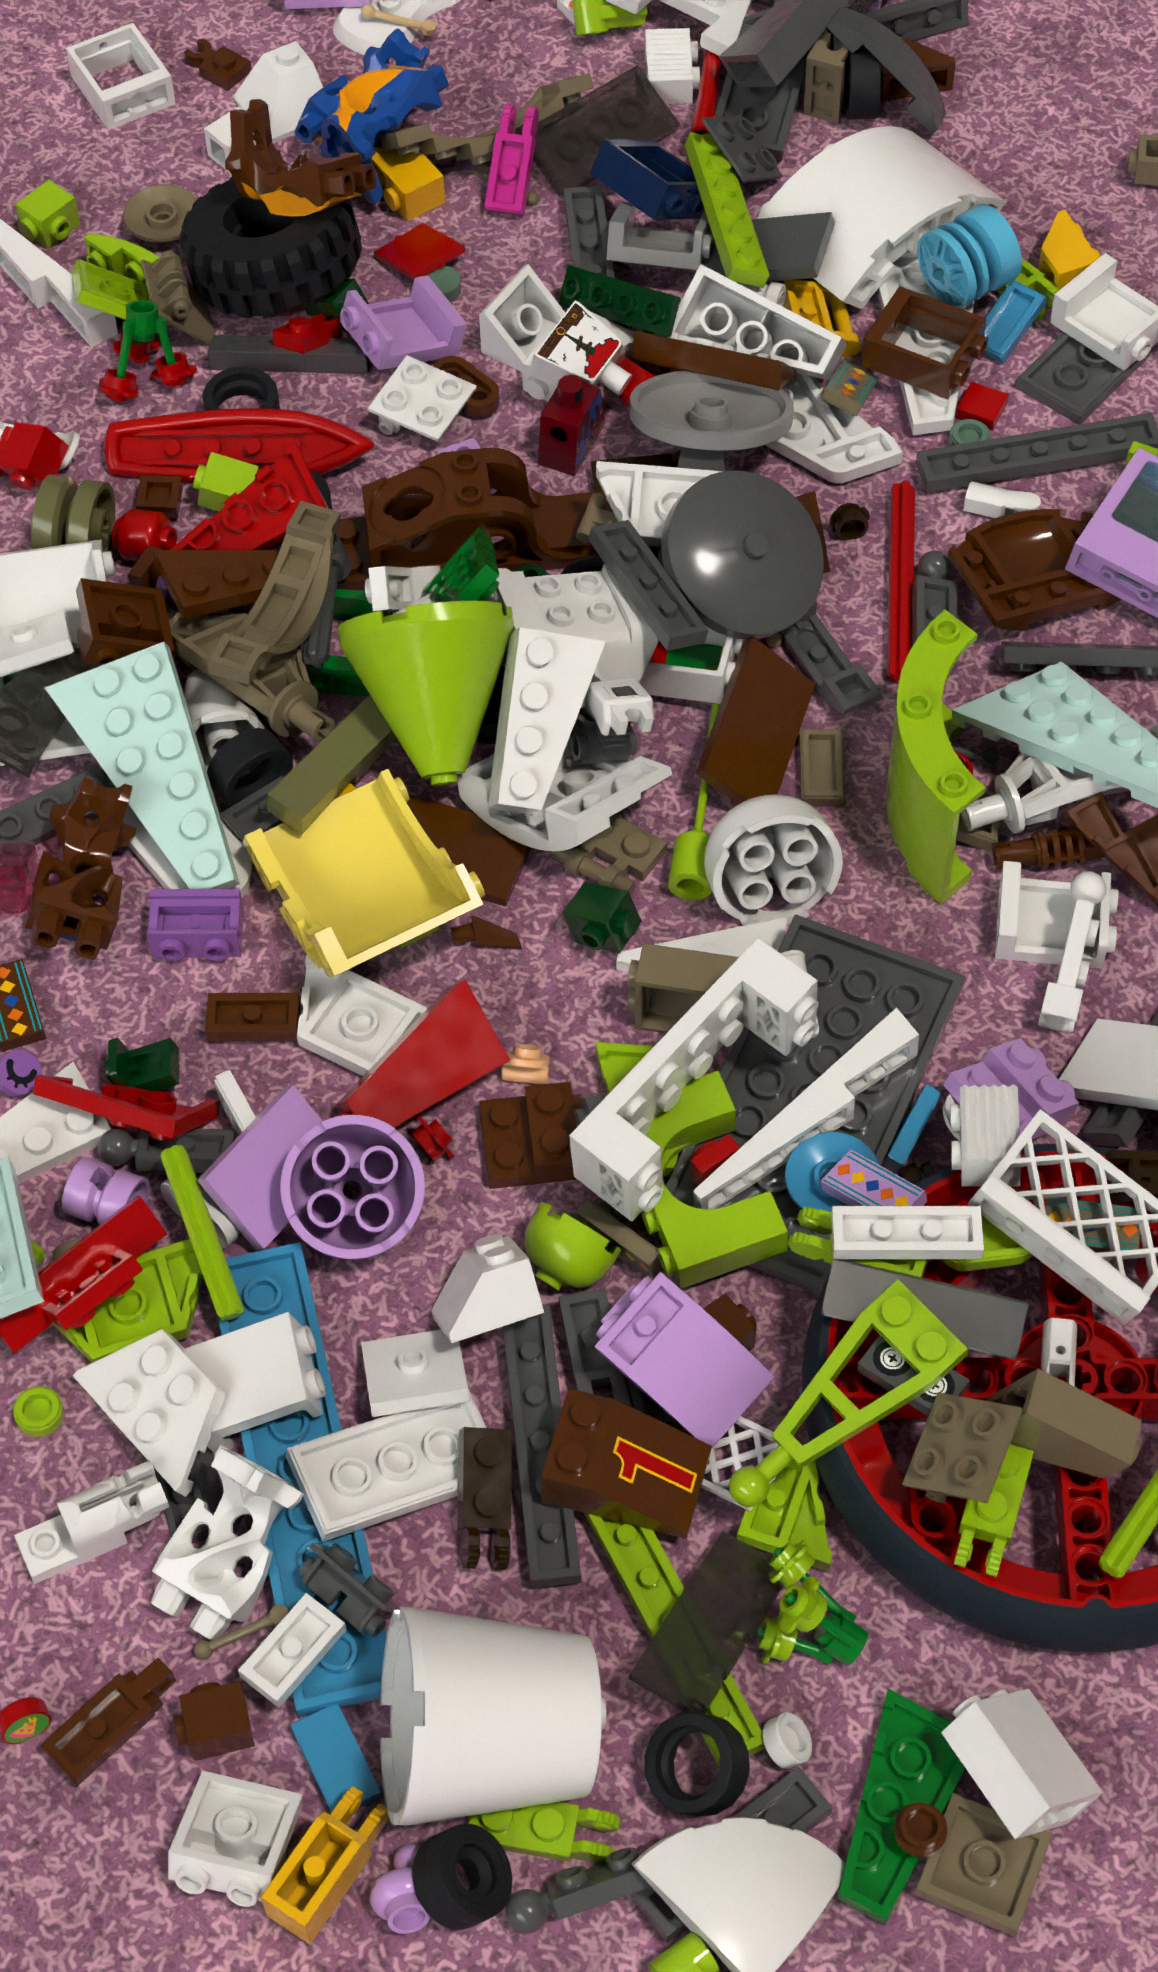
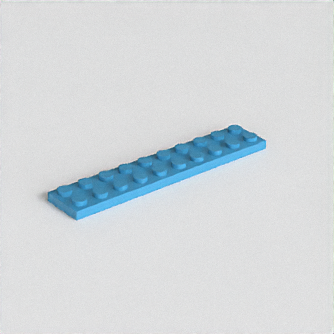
M301 1242L226 1258L244 1307V1312L239 1317L229 1321H222L218 1316L222 1336L289 1312L302 1326L307 1325L314 1336L317 1351L311 1354L314 1369L316 1368L323 1379L326 1391L325 1397L320 1398L323 1415L313 1418L306 1410H300L241 1431L246 1458L283 1478L300 1491L285 1456L287 1448L341 1431L342 1429ZM303 1497L292 1509L282 1508L270 1527L265 1543L273 1552L268 1572L275 1605L282 1604L291 1610L307 1593L345 1622L346 1632L293 1691L298 1717L311 1715L325 1707L338 1704L341 1708L380 1699L383 1658L387 1637L385 1628L376 1637H372L369 1633L362 1635L353 1625L336 1612L347 1597L344 1592L340 1594L333 1605H328L309 1587L303 1584L304 1577L299 1574L300 1567L308 1558L312 1557L316 1560L319 1556L310 1548L312 1543L331 1547L333 1543L340 1545L357 1559L358 1562L354 1566L357 1571L367 1579L370 1575H373L364 1530L360 1529L323 1542Z

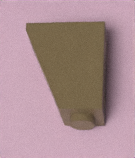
M1036 1369L987 1398L989 1402L1017 1406L1023 1409L1010 1444L1033 1450L1032 1459L1106 1478L1131 1466L1138 1456L1140 1441L1137 1438L1142 1420L1040 1369Z

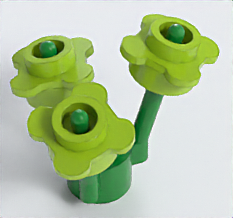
M804 1540L796 1546L788 1542L782 1548H776L774 1551L775 1555L769 1561V1564L774 1568L769 1574V1580L773 1584L779 1581L787 1590L780 1600L779 1615H774L772 1619L766 1618L762 1627L757 1631V1647L764 1649L761 1663L767 1665L771 1657L786 1662L793 1649L812 1655L827 1665L834 1658L846 1666L850 1665L862 1652L868 1639V1631L854 1622L856 1615L843 1608L820 1585L817 1578L807 1573L814 1564L815 1559L807 1552L809 1547ZM798 1581H800V1582L802 1583V1585L800 1586V1585H797L796 1583H797ZM828 1609L831 1613L825 1615L826 1610ZM817 1627L814 1639L820 1643L816 1645L797 1638L798 1629L802 1632H809Z

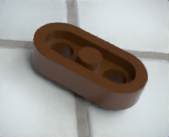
M457 356L443 357L434 363L433 367L477 385V389L462 408L463 412L473 417H485L493 414L498 409L500 404L498 385L476 367Z

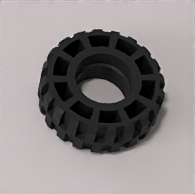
M230 177V180L222 184H216L209 189V192L204 197L200 196L193 203L192 210L188 211L184 218L180 233V245L194 289L198 292L199 296L220 312L228 315L234 313L242 318H252V316H262L263 318L276 317V314L294 313L300 311L302 307L319 303L324 300L326 295L331 292L334 293L342 287L346 278H350L362 250L361 236L351 199L306 216H280L271 214L263 200L244 198L238 191L233 177Z

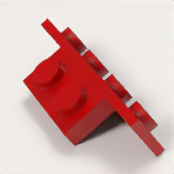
M136 1196L38 1272L44 1302L0 1319V1336L13 1353H16L53 1323L64 1330H68L70 1327L75 1329L83 1326L97 1313L95 1308L108 1297L116 1298L121 1296L134 1285L135 1280L133 1278L143 1271L136 1258L167 1235L141 1196Z

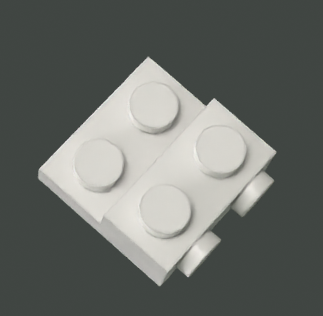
M202 1770L168 1851V1879L174 1880L181 1890L189 1894H201L207 1888L226 1893L227 1897L239 1906L250 1907L255 1905L257 1901L262 1902L261 1896L286 1862L287 1846L302 1810L303 1794Z

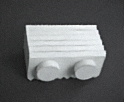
M690 28L645 30L648 104L650 106L655 104H692L693 90H699L700 69L699 67H692V64H698V42L690 41Z
M975 1084L971 1087L963 1085L960 1087V1104H950L951 1132H960V1141H951L952 1170H961V1186H981L1019 1137L1018 1087L1014 1084L1009 1087L1004 1084L1000 1087L994 1084L990 1087L985 1084L980 1087ZM1021 1151L1016 1158H1021ZM1021 1167L1007 1168L1000 1179L1008 1186H1020Z

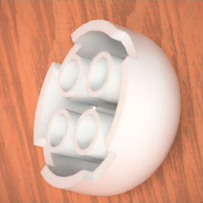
M776 794L748 799L728 811L711 832L704 857L706 879L717 903L722 910L724 909L728 914L739 919L742 925L776 918H787V924L792 922L795 914L804 918L808 917L809 913L807 910L819 902L827 892L833 893L840 879L843 864L839 842L824 817L814 807L800 799ZM770 878L774 879L783 898L790 902V904L779 911L770 912L759 909L765 906L772 898L773 888L768 880Z

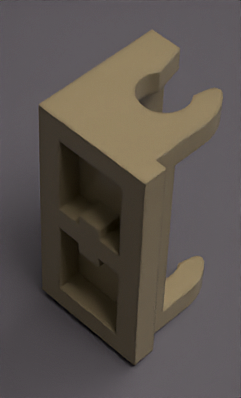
M823 32L807 56L803 114L839 124L841 112L845 105V95L843 94L844 61L848 56L849 50L843 43L839 50H829L831 34Z

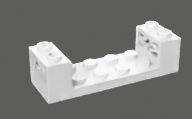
M758 937L569 1135L574 1177L631 1222L642 1211L646 1213L651 1211L664 1193L661 1147L646 1136L650 1130L651 1121L662 1110L667 1112L675 1106L682 1095V1088L692 1078L699 1079L711 1066L716 1052L723 1045L726 1047L731 1046L740 1036L744 1026L784 1056H787L797 1045L800 1047L805 1046L814 1036L818 1027L816 1023V1012L819 1004L817 1001L818 980Z

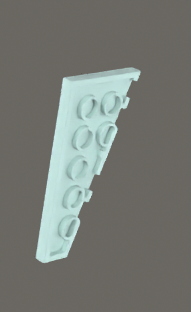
M161 642L44 687L116 788L123 784L133 786L129 806L188 888L227 889L240 884L170 647L165 642Z
M1063 662L1047 666L1037 673L1021 680L1013 681L1005 687L952 710L954 725L965 729L971 724L983 729V737L996 742L1001 738L1010 740L1019 745V751L1073 774L1079 769L1093 775V782L1105 787L1112 783L1129 789L1132 798L1158 808V739Z

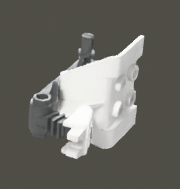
M603 564L602 571L525 577L523 571L499 573L500 576L496 579L499 582L496 591L505 612L506 607H512L513 631L523 627L606 641L570 734L572 737L571 747L574 759L576 761L582 760L584 764L627 760L630 755H635L638 749V741L630 722L637 723L642 733L651 731L654 719L653 700L639 682L659 639L606 564ZM507 650L502 665L506 664Z

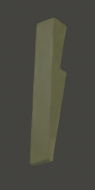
M370 694L267 794V811L300 835L310 827L350 781L356 783L396 739L395 734Z

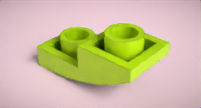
M89 233L84 237L87 251L86 260L88 263L123 276L127 275L128 278L144 284L145 277L141 261L144 259L155 264L160 258L136 244L116 237Z

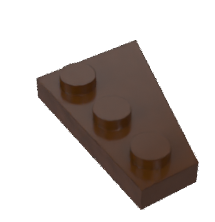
M154 550V563L182 618L187 619L256 602L280 550Z

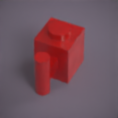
M15 422L13 428L5 426L0 437V477L6 472L11 476L9 480L12 484L25 490L40 487L47 475H57L69 445L46 426Z

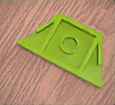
M190 1238L143 1253L137 1257L136 1260L143 1268V1271L133 1278L135 1280L134 1285L121 1296L116 1298L108 1297L95 1308L97 1310L95 1316L83 1326L75 1329L70 1327L68 1330H64L54 1323L53 1325L91 1363L161 1329L171 1334L177 1341L188 1338L203 1279V1274Z

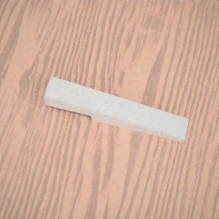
M0 219V266L37 308L52 302L91 347L118 334L114 315L76 301L71 273Z
M895 1008L693 1190L694 1208L716 1209L785 1164L793 1150L805 1139L819 1133L834 1132L854 1118L856 1095L917 1056L919 1034L902 1013Z

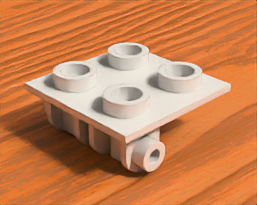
M407 355L369 405L368 411L379 416L378 428L385 435H391L393 432L397 433L403 426L438 442L477 389V385Z

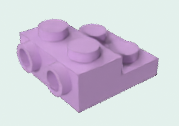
M1021 1038L990 1048L981 1062L950 1072L943 1084L959 1104L960 1087L963 1085L971 1087L975 1084L980 1087L985 1084L990 1087L994 1084L1000 1087L1004 1084L1009 1087L1014 1084L1018 1087L1020 1134L1040 1109L1064 1127L1079 1105L1073 1086L1068 1081L1057 1079L1047 1068L1043 1053L1037 1048H1030ZM1039 1127L1031 1138L1035 1139L1047 1133Z

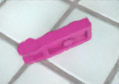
M505 104L499 132H496L484 207L485 210L491 212L524 216L536 145L534 137L537 133L539 112L538 107L528 106L524 115L522 135L512 134L516 120V106L514 104Z

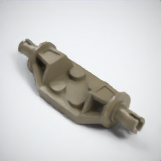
M165 603L175 648L172 656L174 661H183L192 671L196 669L201 670L248 703L257 717L268 722L270 728L279 736H293L302 730L312 737L314 741L320 743L335 728V721L317 710L318 693L314 686L310 684L302 652L296 648L290 652L272 656L265 670L258 669L250 685L208 673V659L223 633L233 634L248 614L240 613L211 617L208 614L183 619L180 612L177 613Z

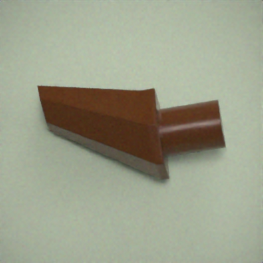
M474 915L471 916V924L450 927L453 945L475 941L477 948L522 949L517 933Z

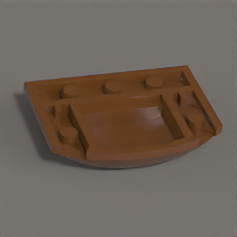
M1038 509L997 517L967 532L965 541L958 548L953 544L947 556L994 627L1005 630L1026 631L1029 623L1092 606H1095L1100 611L1122 599L1065 570L1074 544L1093 517V514L1082 512L1081 521L1061 517V509Z

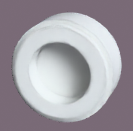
M785 1712L765 1723L763 1728L764 1745L769 1756L778 1766L784 1769H791L810 1758L812 1740L806 1725L800 1718L792 1713Z

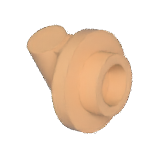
M516 1044L514 1045V1051L506 1052L510 1061L503 1064L502 1081L548 1084L550 1057L541 1053L542 1048L540 1046Z

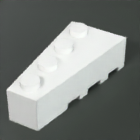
M701 264L678 307L672 335L668 337L779 360L795 369L798 374L829 380L847 346L844 339L837 334Z
M519 627L510 633L488 808L533 814L542 810L606 641Z

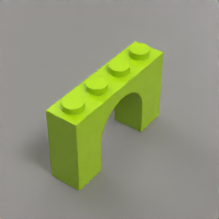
M719 1070L703 1075L699 1079L690 1080L682 1088V1095L675 1106L667 1112L662 1110L651 1121V1127L646 1136L661 1147L662 1175L671 1159L683 1149L736 1130V1110ZM663 1182L664 1193L660 1201L651 1211L647 1213L641 1212L648 1233L653 1234L657 1232L663 1246L657 1248L666 1276L674 1274L680 1289L788 1251V1230L771 1191L725 1207L699 1209L679 1201L669 1192Z

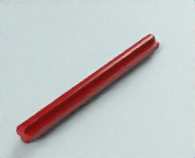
M903 480L901 483H894L891 487L887 675L896 684H899L902 668L912 648L915 488L910 486V482L907 480Z

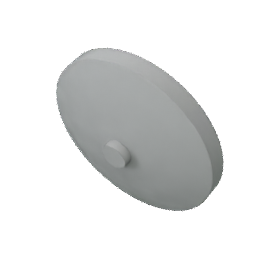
M677 371L652 377L636 386L630 395L629 415L636 428L659 441L692 449L727 451L759 447L785 436L793 424L794 404L791 397L782 389L774 390L689 371Z

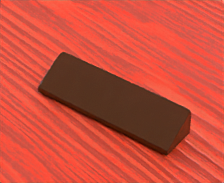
M636 331L633 335V359L637 361L774 390H780L796 376L795 369L779 360Z

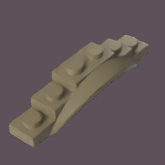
M590 73L539 86L529 101L516 113L512 134L522 135L524 115L528 106L538 107L537 129L553 125L554 116L566 113L564 104L581 100L580 92L594 88ZM423 123L380 135L379 138L383 151L397 149L398 154L403 155L419 150V153L424 155L434 154L436 160L455 155L457 161L471 159L472 164L476 165L492 160L496 132H499L500 125L485 133L462 138L433 133L430 130L429 123Z
M304 501L300 502L286 526V535L279 554L257 601L233 634L223 633L208 659V673L250 685L258 669L265 670L272 656L296 649L310 635L318 621L326 599L332 567L333 537L340 526L341 512Z

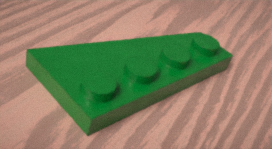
M478 527L423 590L428 594L433 593L435 599L442 602L486 601L497 589L499 582L496 579L500 576L492 538Z
M889 1688L887 1689L838 1895V1900L883 1925H886L921 1858L907 1854L897 1844L893 1829L898 1813L909 1804L927 1803L937 1808L943 1815L952 1793L956 1791L966 1771V1768L941 1733L952 1722Z

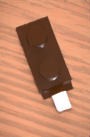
M158 1657L138 1676L133 1670L124 1676L117 1674L42 1742L41 1748L73 1784L78 1787L155 1716V1713L163 1705L159 1697L176 1682L173 1672Z

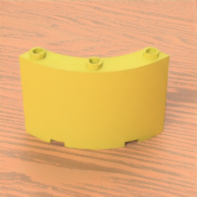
M389 769L381 771L376 780L334 799L302 835L285 823H282L265 832L259 828L244 836L243 845L267 891L277 889L284 901L282 902L283 907L279 908V911L286 924L318 969L322 967L325 975L331 978L483 905L481 898L485 896V892L474 871L468 873L463 863L460 865L453 864L443 847L437 849L409 808L407 801L410 798L400 777L393 779Z

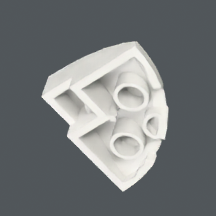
M747 1817L722 1818L721 1822L697 1828H682L661 1839L631 1863L686 1927L696 1933L731 1972H775L804 1938L842 1882L846 1865L832 1850L800 1830H792L784 1826L768 1823L764 1819Z

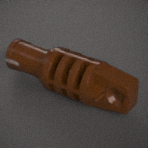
M1067 826L1060 827L1059 831H1056L1055 828L1048 829L1047 833H1044L1043 830H1038L1031 834L1030 838L992 843L993 861L997 871L1002 870L1003 861L1021 862V866L1035 865V868L1045 870L1048 869L1050 863L1053 868L1061 867V862H1064L1065 866H1072L1074 861L1077 864H1085L1087 861L1105 857L1074 826L1070 830Z

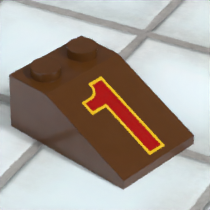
M568 1388L541 1475V1502L687 1539L712 1446L618 1400Z

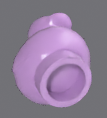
M416 1843L405 1844L398 1849L394 1856V1870L380 1876L373 1883L369 1900L373 1911L380 1918L387 1921L392 1931L400 1934L419 1931L427 1925L430 1916L419 1902L413 1884V1862L417 1851L421 1847Z

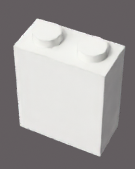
M1002 1689L985 1699H980L978 1695L970 1697L953 1711L956 1719L941 1732L1014 1839L1070 1823L1103 1793L1030 1689L1012 1693Z

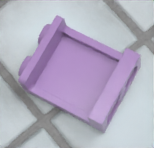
M429 276L416 277L410 297L367 304L356 290L347 291L344 306L340 313V322L343 327L350 333L361 347L363 353L368 356L378 370L398 367L407 355L422 362L437 360L447 356H456L460 353L467 328L465 320Z

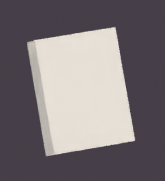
M529 264L524 265L479 314L481 353L522 372V362L565 314V311Z

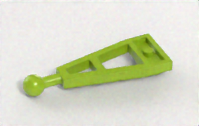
M897 1279L861 1312L774 1431L772 1437L778 1446L756 1467L744 1466L733 1473L729 1481V1491L732 1498L738 1504L745 1507L759 1505L766 1499L769 1493V1482L792 1460L802 1469L927 1392L969 1354L968 1348ZM874 1328L918 1374L859 1410L833 1382ZM823 1397L844 1420L802 1446L794 1435Z

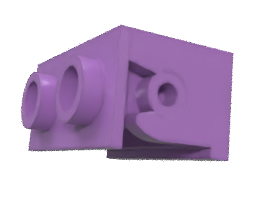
M240 889L150 890L147 938L152 957H160L168 961H178L183 957H206L214 961L225 960L228 957H241L244 908Z

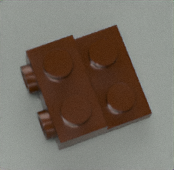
M80 578L76 588V595L82 621L77 630V637L83 664L99 667L161 642H165L170 647L173 656L175 648L162 589Z
M571 1081L525 1086V1096L479 1101L489 1189L578 1180L574 1177L569 1135L577 1128L574 1110L580 1108L578 1097L582 1096V1094H572Z

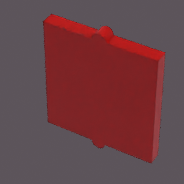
M421 223L405 234L395 236L393 241L374 251L375 259L414 280L416 277L426 276L436 269L444 268L446 263L465 253V247L463 244Z

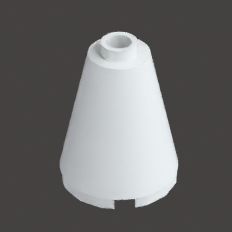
M196 669L188 676L185 685V701L207 771L212 757L230 738L246 730L255 728L265 729V727L248 703L201 670ZM246 770L241 777L249 773V771Z

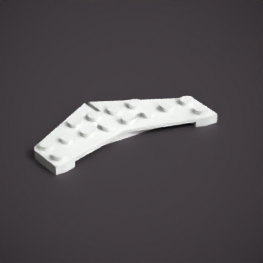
M706 259L702 265L707 267L710 259ZM779 281L766 282L767 285H769L772 282L779 283ZM796 373V376L781 388L793 401V424L785 436L765 446L832 483H845L902 463L903 452L892 436L880 426L872 428L859 415L852 416L823 401L821 396L826 387L815 377Z

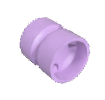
M85 1156L74 1166L66 1182L62 1196L63 1212L88 1222L98 1219L100 1225L136 1196H141L147 1204L150 1188L149 1181L144 1177L122 1169L114 1174L111 1165Z

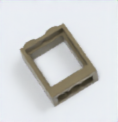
M643 943L639 961L631 960L627 986L630 987L627 1011L635 1012V1029L666 1034L739 957Z

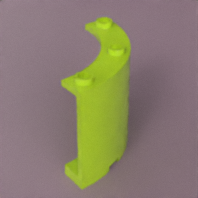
M946 609L932 620L917 638L902 668L897 689L886 784L887 819L895 845H898L901 854L905 858L906 866L910 873L940 905L971 880L972 870L954 853L960 813L982 796L986 790V787L969 772L955 753L951 742L964 728L953 724L952 710L942 703L944 687L952 668L965 650L977 640L978 634Z

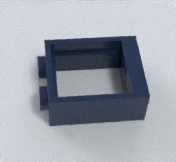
M652 139L603 140L590 171L592 176L653 220L701 218L705 208L692 167Z

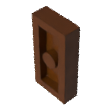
M208 993L205 1027L207 1041H298L299 993Z

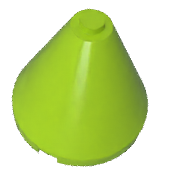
M449 601L406 606V612L383 617V611H376L354 617L338 626L340 648L421 778L431 779V786L457 783V776L466 772L508 647L510 633L514 629L511 606L506 607V612L503 614L502 603L491 601Z

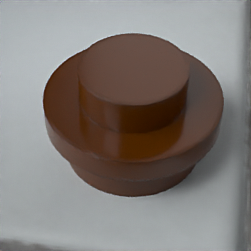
M912 1803L905 1806L898 1813L893 1829L894 1837L899 1847L914 1857H929L937 1853L943 1847L948 1831L947 1823L942 1813L927 1803Z

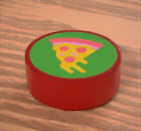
M27 1697L6 1706L0 1712V1735L2 1740L7 1744H21L44 1733L52 1721L45 1702L40 1698Z

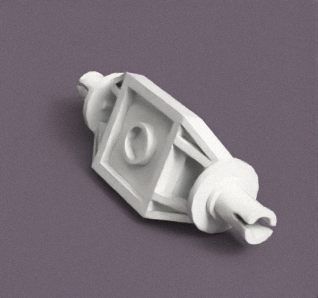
M1158 724L1153 725L1151 729L1145 728L1158 739ZM1021 752L1006 773L996 775V794L974 801L961 812V816L968 831H973L975 828L1004 819L1006 825L1013 833L1023 832L1026 825L1055 819L1061 805L1080 801L1100 792L1122 786L1114 783L1108 787L1093 782V775L1079 769L1073 774ZM1030 778L1033 791L1020 799L1017 788Z

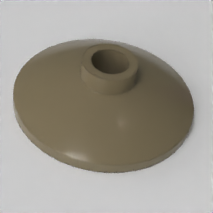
M162 184L144 188L127 201L123 211L125 225L134 236L145 241L159 243L177 240L180 238L184 218L187 212L192 210L193 203L197 198L188 190L175 185Z

